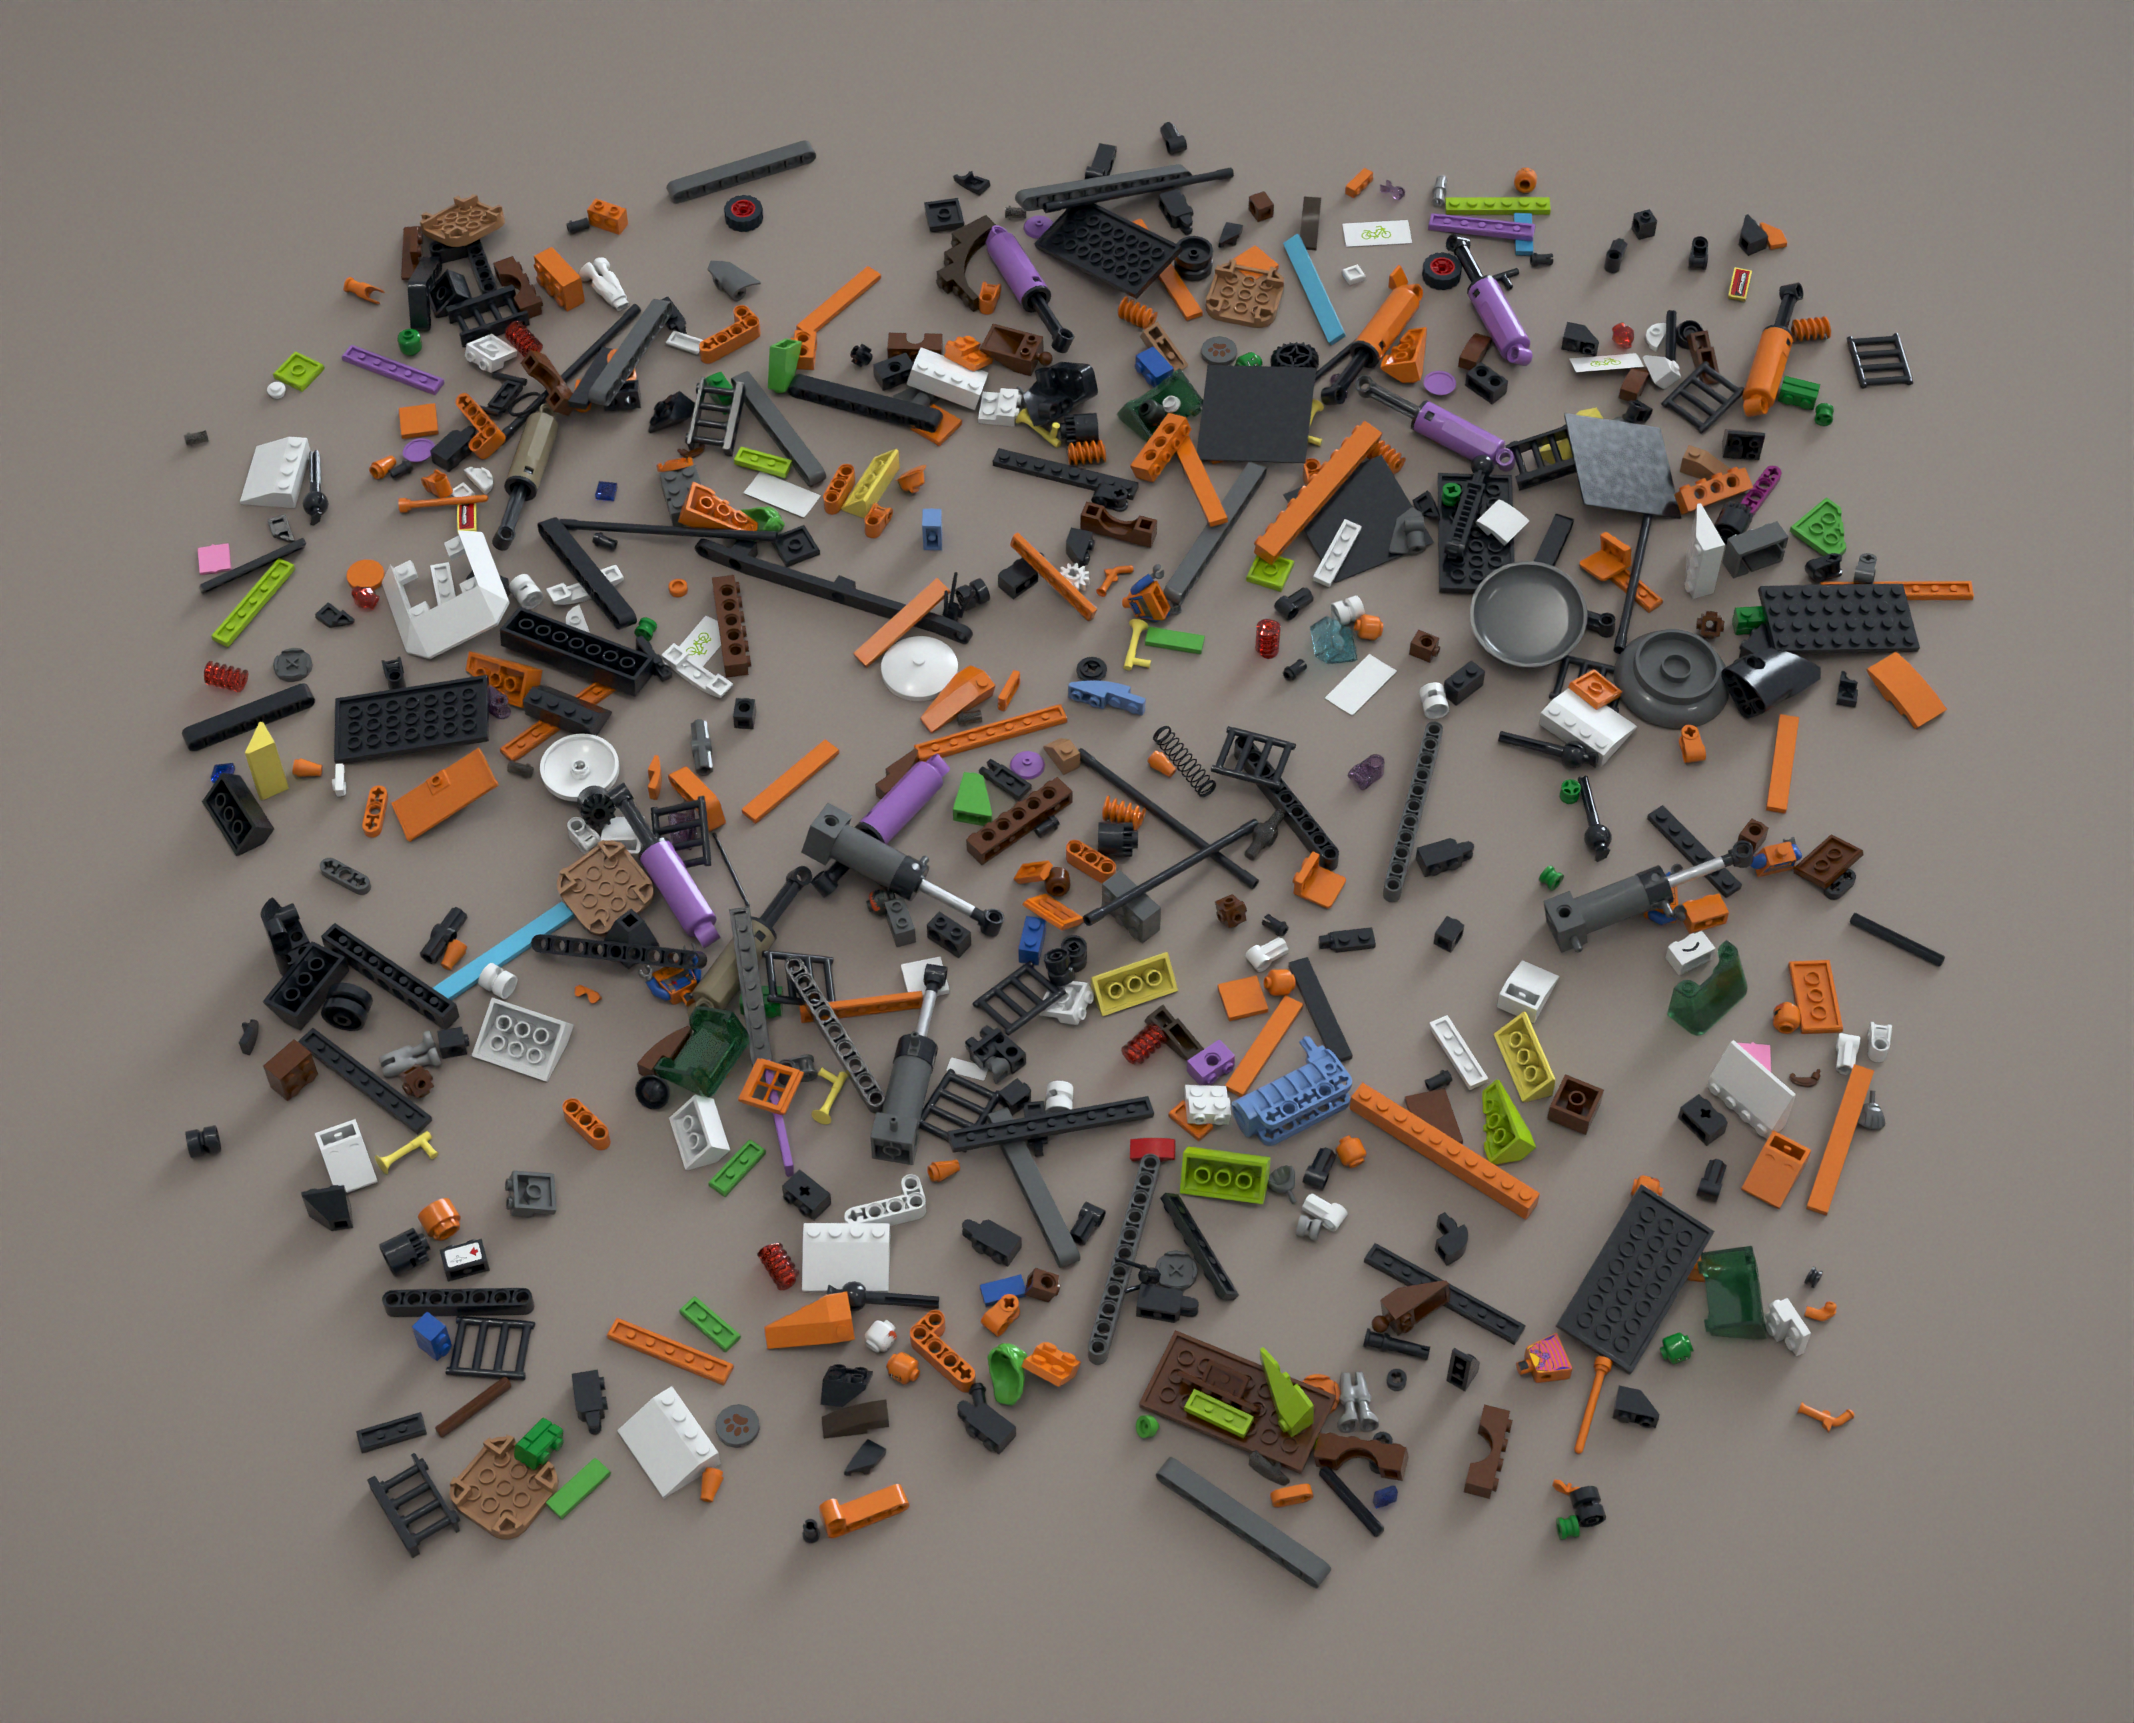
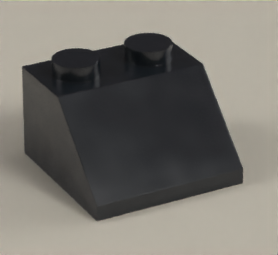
M449 269L436 281L429 293L430 304L436 318L447 316L445 307L472 298L464 275Z

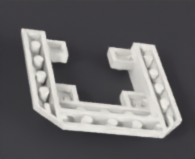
M458 530L459 536L444 543L451 560L467 554L475 576L459 584L462 594L432 609L429 608L426 601L412 608L410 606L403 585L418 578L412 561L409 560L395 568L390 564L383 578L382 585L408 654L432 659L499 624L510 602L482 532Z

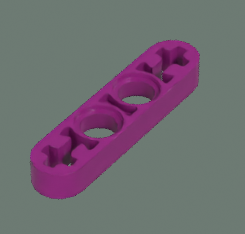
M1768 466L1755 482L1753 488L1750 489L1741 501V504L1744 503L1747 508L1748 505L1751 506L1750 513L1753 516L1780 481L1782 472L1779 467ZM1765 484L1769 488L1763 489L1759 485ZM1751 496H1758L1760 500L1755 501L1751 499Z

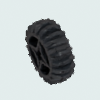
M1289 342L1287 345L1283 343L1282 347L1278 346L1277 350L1273 351L1270 362L1271 367L1316 368L1317 371L1319 355L1310 344Z

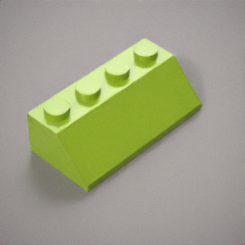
M1188 1146L1183 1152L1180 1193L1263 1204L1269 1180L1271 1157Z

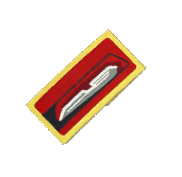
M1734 268L1728 299L1745 302L1752 274L1751 270Z
M476 503L457 504L458 530L477 532Z

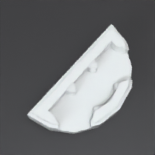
M1666 323L1654 324L1647 330L1645 341L1649 344V348L1655 352L1666 336Z
M473 467L464 469V474L485 495L491 491L493 477L490 471L483 467L481 469Z
M580 605L573 607L567 613L566 624L589 632Z
M343 763L336 764L335 779H332L333 791H335L337 797L346 794Z

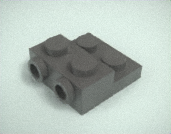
M512 1171L510 1177L505 1182V1191H509L510 1195L506 1200V1209L510 1210L511 1216L532 1217L533 1213L554 1215L557 1211L554 1174Z

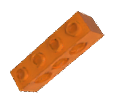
M1171 413L1166 415L1130 465L1136 478L1154 483L1192 430L1186 417Z
M1737 466L1727 470L1728 473L1722 475V472L1711 476V480L1706 481V478L1696 481V485L1692 487L1689 484L1680 487V491L1675 493L1674 496L1681 514L1696 510L1699 503L1705 507L1752 489L1753 486L1746 468L1738 469ZM1727 480L1730 481L1731 487L1727 485ZM1711 486L1715 488V493L1711 491ZM1694 492L1699 494V499L1695 497Z

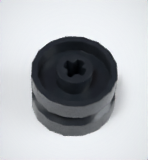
M1187 236L1180 239L1176 244L1180 245L1183 251L1174 259V269L1178 275L1188 281H1200L1207 278L1213 268L1212 244L1207 239L1199 236Z
M340 982L331 985L326 996L327 1000L321 1011L322 1018L331 1026L341 1030L358 1031L363 1029L368 1017L367 1013H369L373 1002L372 995L362 987L351 983Z

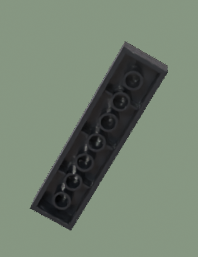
M520 606L500 628L502 647L636 697L654 674L653 656Z

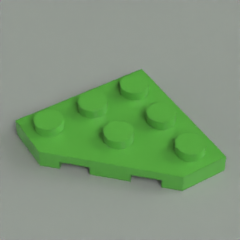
M1827 497L1790 528L1789 532L1823 556L1831 553H1837L1842 556L1846 551L1841 507Z

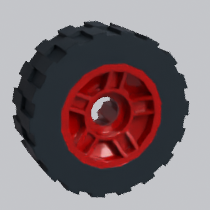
M738 195L727 201L724 206L726 224L734 231H753L763 222L762 204L755 197Z
M1437 252L1433 255L1431 254L1423 263V281H1425L1426 285L1436 290L1452 289V287L1457 286V283L1460 282L1462 264H1460V260L1450 253Z

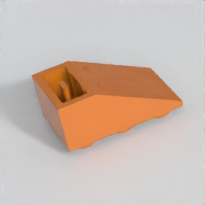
M1773 1130L1741 1190L1780 1209L1807 1164L1811 1149Z

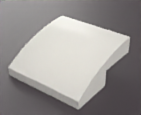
M1498 500L1475 523L1487 535L1492 533L1505 546L1529 520L1511 505Z

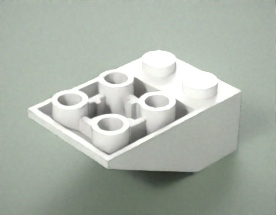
M625 817L611 818L610 825L604 824L601 841L613 840L621 842L638 865L643 867L638 859V854L643 846Z
M1522 960L1504 984L1499 994L1497 1008L1516 1016L1526 1012L1530 1022L1535 1023L1559 976Z
M356 1119L315 1133L333 1185H344L346 1192L349 1193L378 1182Z

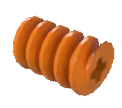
M1127 296L1123 298L1118 307L1120 319H1125V321L1131 322V324L1137 325L1144 330L1153 325L1157 319V312L1153 313L1152 308L1147 310L1146 305L1141 307L1140 302L1135 304V300L1131 299L1129 301Z
M1825 316L1821 317V319L1815 317L1814 320L1813 318H1808L1807 320L1802 318L1800 321L1794 319L1791 325V332L1794 337L1793 342L1796 341V337L1802 342L1803 336H1805L1806 341H1809L1810 335H1812L1813 340L1817 339V335L1822 340L1824 334L1829 339L1831 337V326L1828 318Z
M1092 440L1090 446L1087 441H1084L1083 446H1081L1080 442H1077L1075 447L1072 442L1069 443V465L1072 460L1075 465H1078L1079 460L1085 465L1086 459L1092 464L1094 458L1097 464L1100 462V458H1103L1104 463H1106V450L1102 440H1098L1097 445Z
M1381 440L1367 458L1372 459L1382 455L1394 475L1401 470L1406 458H1401L1400 452L1396 453V449H1390L1391 446L1389 444L1385 445V441Z
M1110 796L1106 797L1102 809L1104 821L1110 818V822L1133 823V830L1135 831L1141 826L1146 813V808L1139 812V805L1134 810L1132 809V803L1125 807L1124 800L1118 805L1117 798H1115L1111 803Z

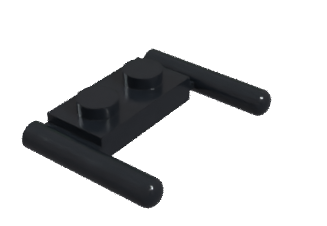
M493 372L492 377L494 379L505 381V383L489 401L488 407L479 406L487 415L500 418L502 413H505L523 390V386L527 385V379Z

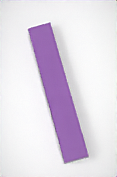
M1431 213L1428 230L1533 241L1535 224Z
M350 345L342 355V360L433 395H436L444 385L443 378L354 345Z
M765 1068L764 1077L765 1082L768 1084L771 1083L774 1075L772 1070ZM772 1089L769 1100L770 1103L777 1105L779 1098L777 1090ZM772 1113L787 1177L794 1175V1167L782 1114Z

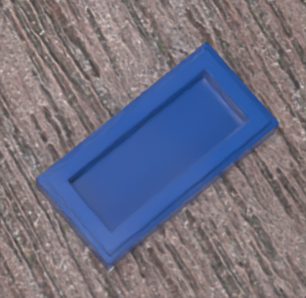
M1021 1274L980 1285L985 1307L995 1305L1007 1294H1013L1017 1298L1026 1297V1288Z

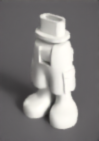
M596 258L593 263L594 266L588 262L581 268L579 272L583 281L593 280L591 286L617 311L629 306L627 296L614 272L608 271L610 263L607 259Z

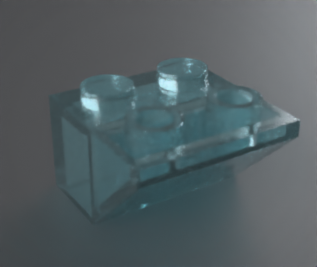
M1325 616L1310 626L1315 657L1327 664L1355 662L1358 660L1357 649L1353 639L1354 634L1349 627L1342 625L1329 616Z

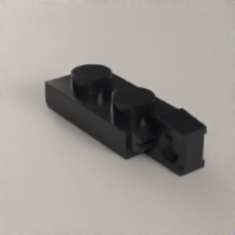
M669 297L661 299L664 301L672 302ZM672 302V314L665 325L669 330L675 329L677 332L687 334L685 318Z
M643 636L637 637L635 650L654 657L653 675H657L662 682L671 679V669L669 666L664 665L661 656L655 653L651 643L647 642Z
M1372 927L1334 931L1327 935L1319 936L1318 939L1319 949L1330 948L1335 953L1373 949L1376 947Z
M1044 1101L1023 1103L1024 1117L1045 1114ZM1048 1136L1027 1140L1029 1146L1034 1145L1035 1157L1044 1156L1043 1144H1048Z

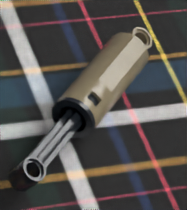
M548 403L542 404L538 412L531 414L527 418L504 484L505 491L510 498L501 524L492 539L493 546L501 551L507 550L515 538V527L524 501H529L536 497L559 426L555 420L557 413L551 409Z
M799 866L787 874L786 883L760 918L751 916L758 963L762 959V951H768L777 939V935L772 927L797 893L812 880V872L806 866ZM733 938L692 992L695 1003L689 1006L687 1014L690 1020L695 1023L703 1022L713 1014H721L740 989ZM699 1007L703 1010V1015L699 1012Z

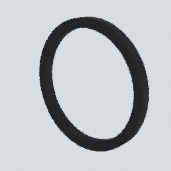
M530 392L518 397L509 406V414L513 417H518L533 411L541 403L542 396L538 392ZM529 396H538L537 402L529 409L519 413L512 412V408L520 400Z

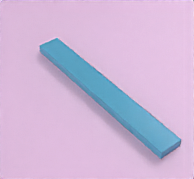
M1296 234L1283 244L1329 344L1333 345L1344 338L1346 334L1301 237Z
M561 901L433 987V989L452 1001L478 983L481 972L488 964L493 963L499 967L504 966L532 947L531 941L535 935H550L574 919V913Z

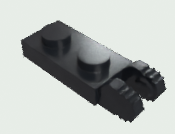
M992 759L987 761V765L994 772L983 766L978 770L986 780H989L1018 801L1032 789V784L1003 764L1000 765Z

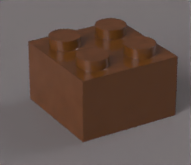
M295 1039L263 1065L270 1087L286 1101L298 1095L300 1090L308 1083L313 1082L318 1075L311 1052Z
M1565 1074L1550 1105L1547 1120L1586 1135L1601 1104L1604 1089Z

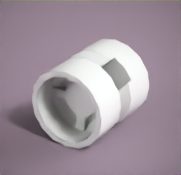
M527 574L515 577L509 584V591L523 608L530 610L542 602L543 593Z
M1356 595L1346 598L1345 602L1341 600L1330 605L1332 618L1338 627L1349 624L1350 620L1355 622L1356 619L1359 620L1361 615L1365 614L1362 601Z
M1433 682L1421 687L1419 695L1423 703L1425 716L1429 719H1439L1447 715L1449 705L1443 685Z
M490 963L481 972L478 983L484 989L492 990L493 994L500 998L507 999L515 990L518 979L510 972L503 971L501 967Z
M1053 1081L1047 1085L1045 1114L1072 1109V1084L1065 1081Z

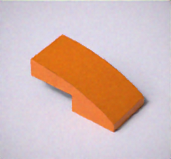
M654 755L648 768L650 781L648 792L650 799L657 800L662 785V772L659 756Z

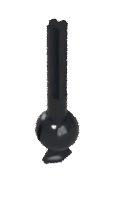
M318 450L309 452L310 492L304 496L302 502L304 511L311 515L310 525L313 526L320 522L321 515L327 511L329 505L327 497L321 493L320 454Z
M1504 731L1499 733V742L1561 757L1562 763L1567 767L1578 768L1583 763L1590 764L1594 768L1597 766L1598 753L1586 752L1585 746L1577 741H1571L1566 743L1565 746Z
M1585 775L1584 777H1578L1589 825L1584 834V841L1588 848L1596 851L1595 861L1599 862L1607 858L1610 852L1608 846L1612 841V834L1609 828L1600 823L1589 779Z
M856 1281L844 1284L842 1289H836L831 1285H828L827 1295L847 1292L850 1311H859L863 1309L865 1304L939 1309V1296L866 1291V1287Z

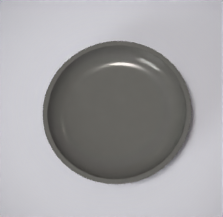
M1535 561L1514 562L1494 570L1479 584L1470 606L1471 625L1480 645L1498 661L1517 668H1542L1562 660L1578 645L1587 625L1586 601L1575 581L1560 569Z
M1665 629L1639 636L1625 647V650L1621 652L1615 663L1614 683L1622 691L1621 699L1636 715L1659 726L1682 729L1685 725H1693L1695 727L1703 725L1720 714L1729 698V691L1721 677L1722 670L1726 668L1725 663L1707 641L1685 630Z

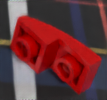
M1170 1138L1130 1139V1159L1133 1162L1141 1161L1144 1155L1155 1154L1159 1157L1160 1162L1175 1160L1176 1140Z

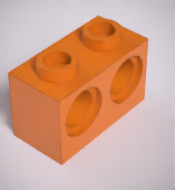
M595 198L587 209L589 224L620 235L628 225L627 211L620 206Z
M795 330L794 338L791 337V339L802 341L796 369L814 370L817 350L816 331Z

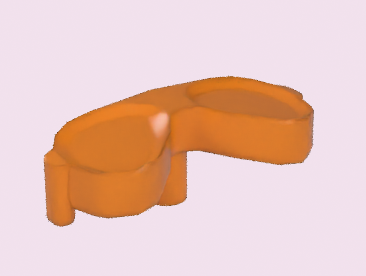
M583 985L575 986V996L577 997L587 993L589 1002L592 1004L602 999L598 992Z
M1554 1479L1552 1485L1557 1491L1570 1496L1572 1491L1580 1488H1571V1483H1568L1566 1487L1561 1480Z

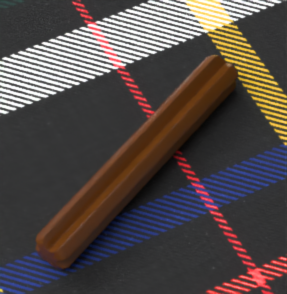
M503 1377L437 1425L435 1427L437 1434L440 1437L449 1434L510 1389V1381Z

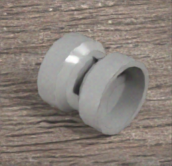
M1301 1215L1296 1235L1301 1237L1308 1236L1311 1240L1317 1241L1322 1220H1311L1308 1216Z

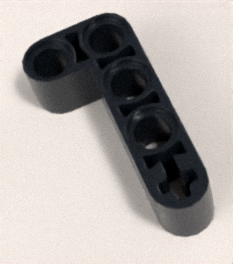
M1099 143L1092 166H1087L1085 179L1110 175L1117 154V146Z

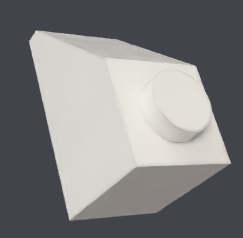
M1643 356V360L1654 383L1665 390L1681 378L1678 371L1680 368L1675 361H1670L1666 357Z

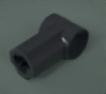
M1170 122L1164 123L1160 127V132L1166 142L1168 153L1174 154L1187 150L1186 139L1183 135L1179 134L1175 125Z
M1618 238L1613 240L1609 251L1606 253L1604 269L1609 273H1616L1620 270V265L1628 245L1624 239Z
M1303 587L1289 597L1286 595L1280 597L1276 601L1274 608L1287 620H1292L1300 609L1313 602L1314 597L1307 587Z
M1587 610L1586 627L1598 631V634L1602 637L1608 638L1613 636L1615 632V616L1607 612L1598 614Z
M1320 1148L1312 1165L1308 1166L1302 1182L1323 1190L1337 1154L1329 1148Z
M1709 1160L1696 1196L1717 1202L1722 1187L1721 1182L1727 1167L1722 1160Z
M1087 1201L1083 1204L1078 1220L1070 1231L1076 1244H1086L1094 1229L1101 1225L1106 1210Z

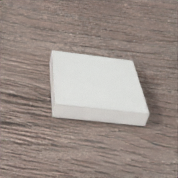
M941 957L901 964L907 992L922 991L924 998L926 986L923 979L926 964L943 966ZM947 979L945 986L938 990L937 996L950 993Z

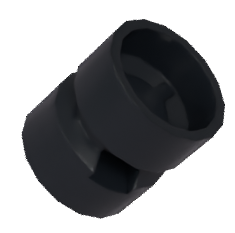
M981 578L971 581L969 586L963 585L955 589V595L961 608L971 591H976L965 611L976 607V603L983 604L990 600L989 590Z
M1071 935L1063 939L1061 948L1069 951L1072 962L1070 964L1073 966L1074 973L1082 971L1087 964L1086 941L1077 935Z
M1055 948L1044 955L1043 959L1048 970L1049 980L1055 986L1068 985L1075 979L1076 976L1073 966L1070 964L1072 962L1067 949Z
M216 1125L204 1127L203 1131L194 1129L185 1132L191 1158L203 1156L204 1152L208 1154L221 1152V1143Z
M1584 1486L1570 1493L1573 1508L1576 1509L1575 1516L1580 1527H1593L1606 1520L1603 1505L1599 1504L1601 1498L1597 1487Z

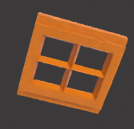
M1047 894L1026 899L1022 904L1061 931L1081 925L1084 922L1082 916Z
M757 1058L738 1101L772 1113L785 1115L804 1072L769 1060ZM765 1068L776 1071L770 1084L760 1081ZM780 1073L790 1076L785 1089L774 1086ZM757 1085L768 1087L763 1100L752 1098ZM772 1089L783 1092L777 1105L766 1102Z

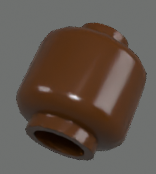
M1054 867L1050 870L1048 878L1044 880L1047 893L1052 896H1063L1068 893L1071 883L1069 872L1066 869Z

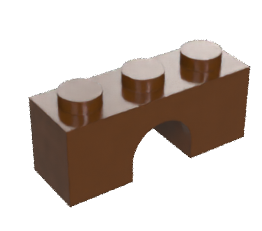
M889 332L888 359L907 353L910 360L915 362L920 348L940 355L943 353V334L925 333L924 340L917 344L907 341V333Z

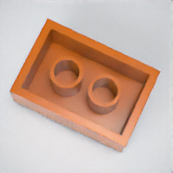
M553 247L534 256V268L537 272L536 280L538 284L546 289L549 296L555 298L560 307L562 306L568 312L585 302L581 277Z

